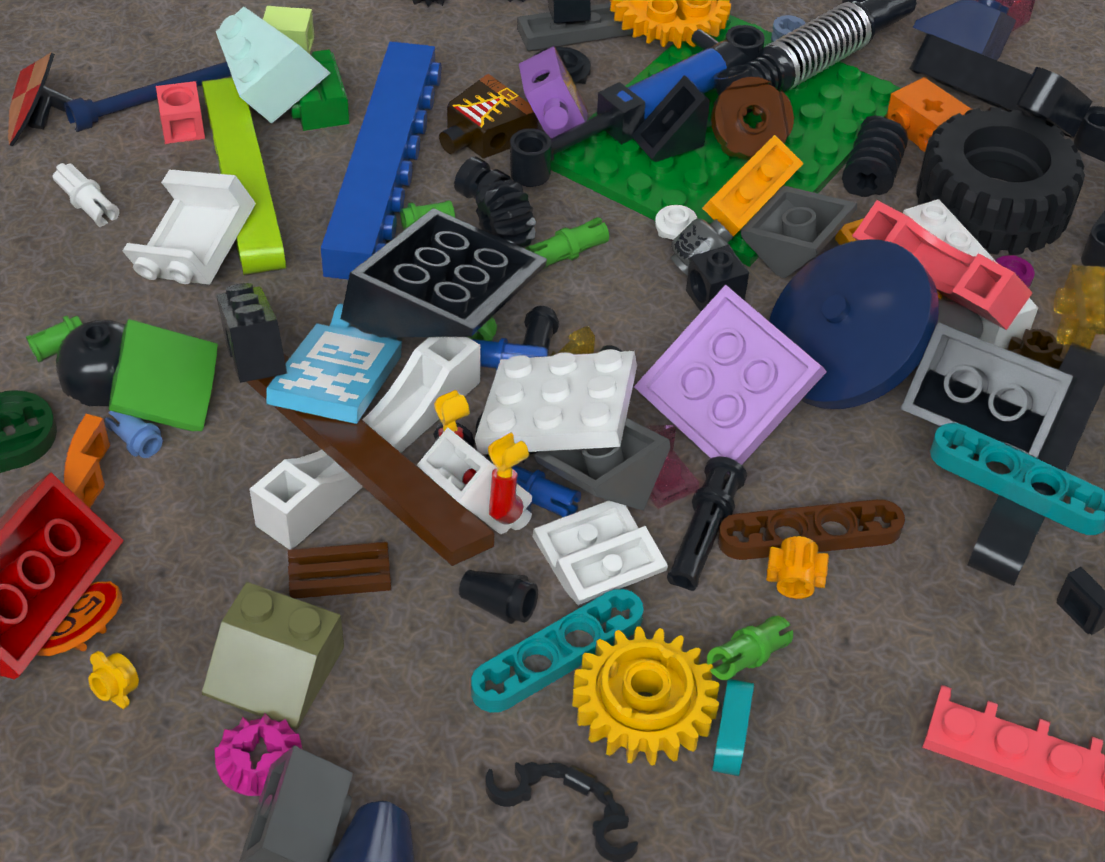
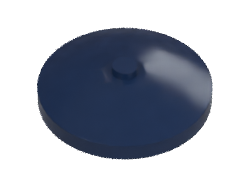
M866 239L848 242L822 253L806 264L786 285L777 299L769 319L770 323L827 371L801 401L823 409H846L871 402L898 386L909 376L923 358L938 322V293L931 275L921 262L907 249L888 241Z

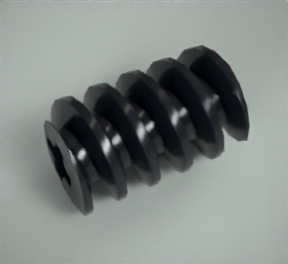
M877 115L866 117L862 122L842 174L843 186L849 194L861 197H869L874 194L882 195L893 187L894 179L897 176L898 168L909 140L907 131L901 124Z

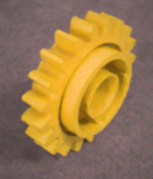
M641 626L636 627L633 640H628L620 630L615 631L614 646H611L602 639H598L596 641L595 655L584 653L582 655L581 669L575 670L572 706L578 708L577 724L578 726L590 725L588 740L591 743L605 737L608 738L606 754L609 756L614 754L620 747L626 748L627 763L632 764L638 752L641 751L646 753L649 764L655 765L658 751L661 750L673 762L677 761L680 744L694 752L697 748L698 737H708L712 720L716 719L719 706L717 697L720 685L719 682L711 680L712 673L710 669L714 668L713 665H708L707 663L699 665L701 655L699 647L683 652L684 637L681 635L673 639L671 643H665L664 631L661 628L655 632L652 639H647ZM648 692L653 694L654 696L646 697L639 695L638 693Z

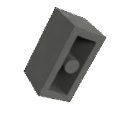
M294 745L270 766L239 862H329L337 846L333 845L337 827L345 820L351 806L352 797L347 793L353 773Z

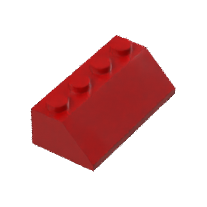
M52 472L23 493L0 518V676L14 680L23 673L124 541Z

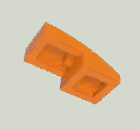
M85 414L67 452L64 484L91 508L105 486L99 462L109 449L110 443L104 419Z

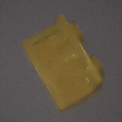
M1072 264L1064 288L1058 287L1056 290L1054 312L1062 314L1058 326L1057 339L1059 344H1065L1066 354L1072 342L1090 349L1096 334L1105 335V268Z

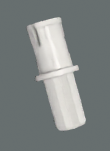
M61 163L56 166L57 171L53 174V180L70 196V203L75 208H82L98 227L108 224L102 217L103 213L111 221L118 218V207L112 204L100 192V186L96 181L87 179L72 164L65 165Z

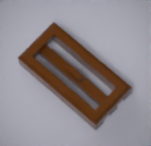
M387 542L288 550L289 594L294 599L391 590ZM377 572H380L379 575H367V576H355V577H344V578H332V579H320V580L300 581V579H306V578L339 577V576H348V575H353V574H365V573H377Z

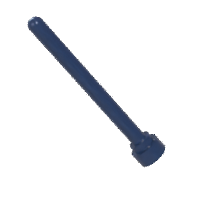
M226 61L92 102L91 99L83 100L81 97L64 103L65 113L70 124L76 123V132L92 128L93 123L98 122V117L158 99L156 86L196 81L198 87L202 85V81L222 79L232 75Z

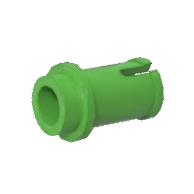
M447 200L441 203L415 206L413 202L408 203L407 208H401L400 210L403 230H406L433 208L455 218L452 202Z
M66 315L62 317L63 322L36 334L26 336V340L38 363L58 353L62 340L71 330L82 324L78 316L69 319Z

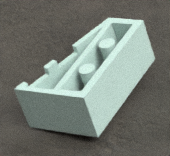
M242 7L235 15L228 16L216 31L239 97L270 123L277 120L330 74L327 69L299 44L245 7Z

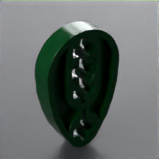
M18 390L0 392V473L37 461L48 452L55 441L57 427L52 409L43 398L36 394ZM36 418L39 424L29 426L27 420ZM12 425L16 433L7 436L3 428Z

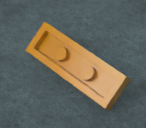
M774 135L702 209L713 220L717 219L734 236L804 163Z

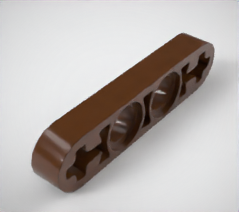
M880 499L737 513L729 515L722 521L718 534V546L725 555L737 560L769 557L771 547L781 549V543L785 539L780 538L774 530L782 526L794 528L801 537L813 540L818 545V552L892 544L899 539L905 523V515L895 503ZM874 517H881L884 523H890L889 527L883 528L880 522L873 521ZM829 521L837 522L846 528L847 533L840 536L827 533L821 525ZM858 524L863 526L862 531H858ZM760 528H766V541H763V533H759ZM741 531L743 537L748 538V542H740L737 536H733V532Z

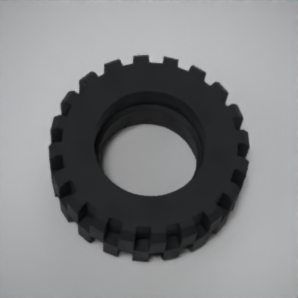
M990 107L987 111H981L980 108L971 109L965 115L958 113L933 131L932 137L929 138L916 187L918 204L921 205L940 199L982 247L986 248L989 254L998 255L1000 250H1008L1009 255H1019L1024 253L1025 248L1034 252L1044 248L1046 243L1051 244L1061 236V233L1067 229L1084 182V163L1073 141L1070 138L1065 139L1063 131L1055 125L1050 127L1045 123L1044 119L1038 116L1032 118L1023 115V111L1013 109L1012 112H1007L997 107Z

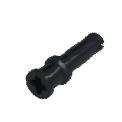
M713 457L706 464L704 470L705 482L701 488L695 491L692 499L694 515L684 535L674 564L667 575V580L670 584L691 591L696 589L721 522L734 512L735 503L733 499L737 489L744 486L747 472L740 463L728 457ZM728 472L730 476L727 479H724L726 473Z

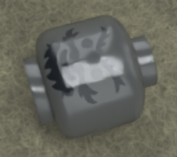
M696 218L672 241L671 247L674 254L670 259L688 276L690 256L727 246L733 236L717 219L709 224L704 219Z

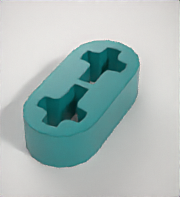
M734 679L727 680L712 771L734 776H739L754 683Z

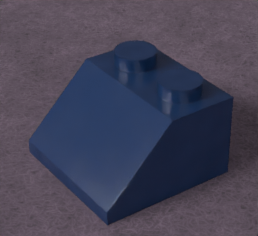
M960 0L917 19L913 28L998 60L1016 20L1007 15L1008 7L995 0H978V2L974 0Z

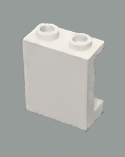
M169 170L161 183L174 198L172 204L148 244L127 243L123 253L133 263V269L146 279L155 280L156 278L175 280L181 284L192 282L210 285L256 203L236 175Z

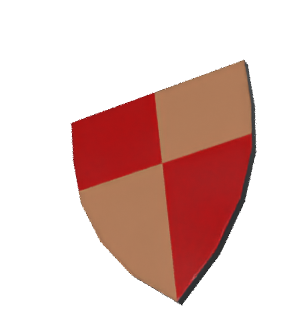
M49 53L20 71L9 110L8 141L10 146H14L27 123L31 128L44 130L51 106L65 112L64 103L73 100L62 93L44 86L55 55L53 53Z

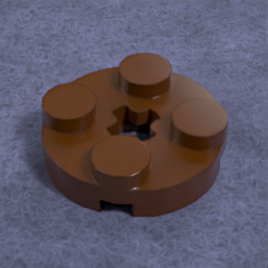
M760 77L741 78L734 81L716 98L711 114L713 133L726 155L750 160L774 135L783 143H785L790 135L794 124L791 102L782 90L779 92L775 87L769 85L770 81ZM747 109H752L754 115L761 116L762 122L756 124V129L750 128L749 124H745L743 117L747 115Z

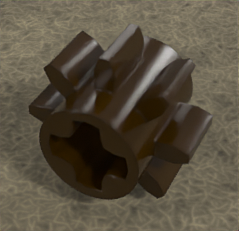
M1025 329L1022 340L1017 337H1011L1007 348L1009 351L1059 370L1064 360L1060 357L1064 347L1063 344H1057L1056 338L1050 332L1043 329Z

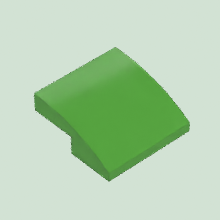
M128 319L122 334L119 363L113 375L109 410L188 431H202L212 390L218 344Z

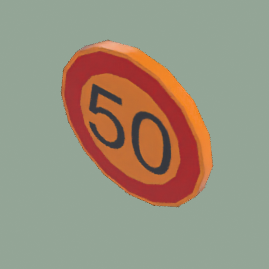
M111 581L90 584L36 655L53 656L72 648L86 651L87 645L84 642L96 633H106V624L116 615L122 604V591Z

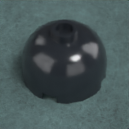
M94 320L74 328L62 340L56 358V371L62 391L68 397L70 395L73 399L79 400L80 404L87 406H109L113 375L119 363L125 324L113 320Z

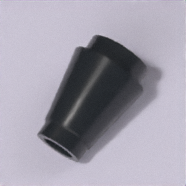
M468 570L460 582L459 595L462 599L468 600L470 603L509 624H513L515 620L525 623L530 619L535 610L538 599V587L535 583L529 582L526 575Z

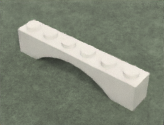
M468 337L427 338L413 351L407 364L389 391L362 420L402 453L439 420L434 408V403L438 397L457 390L459 395L461 394L465 397L480 383V344ZM322 449L300 458L284 459L249 489L255 526L289 550H293L363 486Z

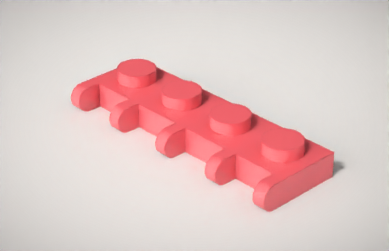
M941 685L922 748L1105 812V755L1101 754L1103 740L1092 736L1088 749L1049 736V721L1039 718L1036 730H1032L995 717L998 707L997 703L987 701L983 713L951 702L952 688Z

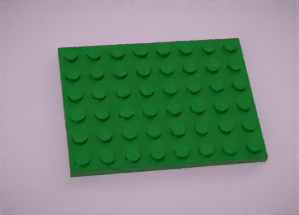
M729 15L726 28L720 29L719 36L710 35L718 42L726 39L727 31L732 27L749 25L759 29L764 34L765 47L771 43L772 32L762 29L756 24H751ZM682 41L681 48H677L673 43L630 81L626 87L703 50L697 45L692 47L686 41ZM837 62L791 90L785 91L784 93L789 98L793 108L794 124L784 144L804 164L785 182L784 186L819 193L847 163L862 122L869 116L887 117L891 93L901 88L893 85L890 81L882 80L860 71L857 67ZM715 88L704 94L710 100L705 145L703 147L655 162L650 159L634 139L620 144L606 131H602L554 155V160L551 161V170L656 221L657 213L664 207L682 205L693 210L697 218L704 219L711 224L714 220L702 208L749 160L726 155L713 133L711 114L714 102L718 97ZM597 112L594 113L588 120L596 117ZM753 112L747 113L743 117L745 124H749L750 128L756 129V124L762 122L761 116H756ZM741 230L728 242L742 264L750 267L759 258L756 252L741 237Z

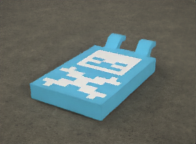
M338 304L330 326L316 323L285 363L287 374L275 376L268 385L266 404L357 424L401 358L402 341H398V337L380 338L351 326L350 323L340 319L343 304Z

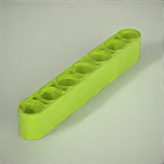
M232 77L202 81L205 105H207L220 173L236 175L256 203L236 238L243 275L286 269L281 234L249 105L239 97Z

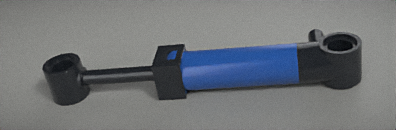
M738 25L727 31L725 40L718 42L702 29H698L692 34L691 40L703 51L629 87L618 82L598 92L596 117L553 138H550L547 133L538 129H523L516 132L510 139V176L512 180L519 182L521 186L525 187L543 185L551 176V161L554 160V155L602 131H606L620 144L632 140L631 135L684 75L689 77L703 94L715 89L713 76L716 73L733 66L744 65L757 58L758 53L764 47V34L753 26Z

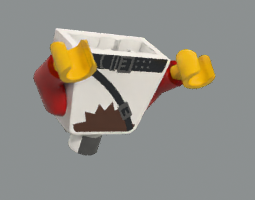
M457 390L438 397L434 403V408L443 424V428L438 430V440L417 466L457 502L499 534L507 533L510 528L514 530L522 529L528 524L532 516V509L529 506L532 502V495L517 484V472L512 467L528 458L529 452L525 442L520 441L515 444L512 432L494 441L488 447L492 464L463 440V429L456 426V420L470 414L466 398L461 394L459 395Z

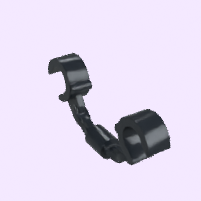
M516 762L515 775L520 785L513 791L505 792L496 787L492 769L488 770L485 777L486 793L492 802L503 807H511L522 801H529L532 791L530 786L538 783L542 776L564 778L563 785L586 796L590 792L594 793L596 798L606 805L604 808V818L601 821H594L592 827V834L595 836V847L598 853L606 860L612 862H625L636 854L638 848L637 841L623 847H615L605 840L604 836L607 832L627 828L629 817L625 816V810L622 805L615 802L610 789L603 783L597 782V776L575 765H571L569 768L560 763L539 765L530 762L521 765Z

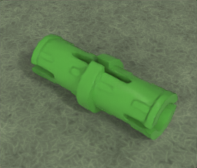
M596 217L572 229L562 228L555 232V236L527 246L525 249L546 258L547 262L544 268H547L568 258L572 261L579 258V253L608 242L609 231L605 222L602 223V219Z
M772 616L756 627L747 626L736 631L730 641L721 646H716L709 651L707 655L708 665L720 659L723 661L722 664L710 669L711 673L718 679L728 680L745 668H755L766 663L771 653L788 646L792 642L793 630L787 631L782 635L778 633L780 630L790 626V623L784 617Z

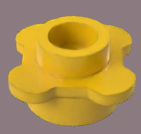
M100 651L91 654L90 662L93 665V672L88 677L91 690L100 700H111L120 708L125 709L130 704L127 694L135 690L139 684L138 674L133 664L120 653H113L108 657Z

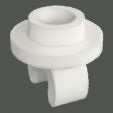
M682 205L664 207L656 215L655 226L658 236L674 240L697 218L695 212Z

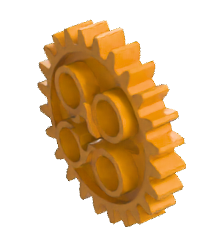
M610 0V11L615 12L614 21H622V30L633 28L632 37L636 38L645 35L647 36L646 43L648 44L654 39L660 40L661 47H665L668 41L673 42L677 48H681L682 41H686L689 45L695 47L696 45L692 42L691 37L698 29H702L708 35L718 37L720 29L726 28L731 9L730 0Z

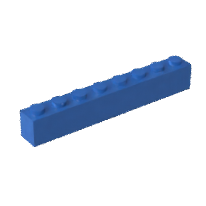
M389 42L321 246L323 277L349 280L351 271L384 247L386 240H393L395 238L397 218L394 213H400L401 208L404 207L405 190L402 186H410L413 170L410 159H418L420 151V136L418 134H425L427 128V111L425 109L432 110L435 96L434 86H439L442 67L441 63L435 62V46Z

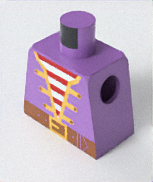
M555 46L519 63L525 96L545 133L550 138L587 121L588 109ZM544 73H550L549 76L543 81H537L536 78Z

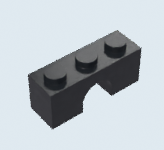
M240 283L227 287L226 293L217 294L226 346L230 357H233L235 371L240 383L287 374L278 321L261 286L253 288L251 283Z

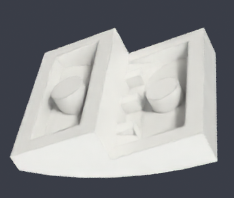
M606 501L536 527L533 530L532 537L564 590L577 605L598 598L611 590L621 589L667 571L668 568L664 557L646 526L638 528L626 505Z

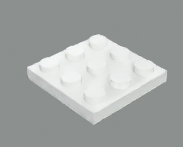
M609 349L593 354L573 355L572 353L565 352L548 357L529 358L527 356H514L509 359L500 360L475 436L477 451L480 454H489V445L510 432L514 435L515 444L520 441L525 442L528 452L620 447L637 369L635 351L619 352Z

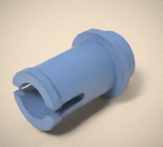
M109 411V414L119 424L106 417L105 425L126 443L127 450L131 455L149 458L160 450L163 440L161 431L155 424L146 423L141 418Z

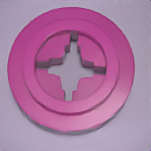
M264 713L261 719L251 721L242 717L238 726L232 730L224 729L222 741L218 747L214 748L217 773L222 782L231 790L247 796H261L271 764L294 745L302 749L300 736L290 728L286 719L278 722L272 720L266 713ZM260 737H263L264 744H266V749L269 753L263 754L261 760L257 762L256 769H253L248 752L254 751L256 744L260 741Z

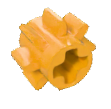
M801 536L789 537L783 540L781 549L777 547L770 548L766 580L777 582L778 592L786 597L793 599L810 597L814 593L815 587L825 588L829 555L818 553V545L809 538Z

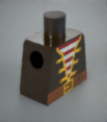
M487 74L449 102L447 106V129L439 134V140L443 149L449 154H453L467 146L481 158L485 159L510 149V139L516 132L523 129H538V118L527 101L490 74Z

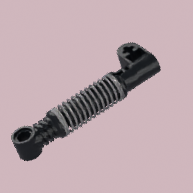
M842 0V4L834 7L827 13L818 16L798 29H794L793 32H789L787 35L766 45L760 50L757 58L744 65L733 66L716 73L713 79L717 94L719 96L734 81L745 77L764 78L770 81L769 85L775 87L779 92L781 90L783 92L791 90L829 66L870 43L875 34L910 15L915 10L917 2L916 0ZM747 109V113L752 112V109Z

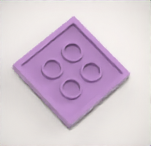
M725 285L637 382L634 388L710 458L718 456L728 457L742 465L827 371Z

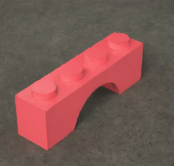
M876 200L852 235L856 240H883L907 249L927 269L938 293L1005 330L1009 328L1032 295V291L1015 272L979 253L975 257L950 246L928 232L909 216Z

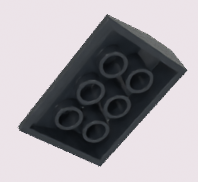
M433 208L350 272L340 319L356 326L364 333L374 334L380 338L471 337L546 266L547 259Z

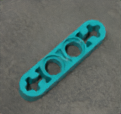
M947 423L941 425L936 430L930 455L933 461L941 468L1079 533L1098 535L1105 531V490L965 425ZM952 444L958 446L956 449L949 448ZM974 454L979 455L977 461L973 460ZM991 461L1003 463L1010 469V473H995L988 468L986 463ZM1035 482L1046 483L1055 490L1056 494H1040L1034 490L1031 484ZM1065 496L1071 498L1068 504L1063 502ZM1089 507L1094 509L1095 511L1092 514L1085 511V509Z
M614 589L606 592L481 664L475 669L471 677V697L475 705L487 712L507 710L580 667L584 653L595 655L596 641L598 639H602L611 646H614L615 631L620 630L626 638L634 635L636 627L641 626L644 609L641 599L632 591L625 589ZM616 607L621 612L629 609V619L625 620L621 615L611 618L612 608ZM606 622V631L604 633L601 624ZM582 630L592 636L593 642L585 647H575L569 644L565 637L572 631ZM543 655L551 661L552 665L545 671L534 672L527 669L523 662L528 656ZM510 666H513L515 675L510 677ZM491 680L496 685L504 682V692L498 694L493 689L485 692V681Z

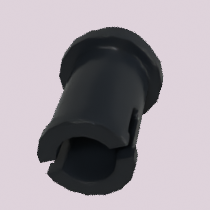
M536 306L526 314L524 323L527 330L522 345L541 346L549 350L552 334L558 331L559 320L553 309L547 306Z

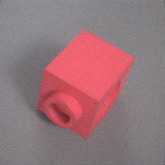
M196 81L156 86L165 144L205 139Z

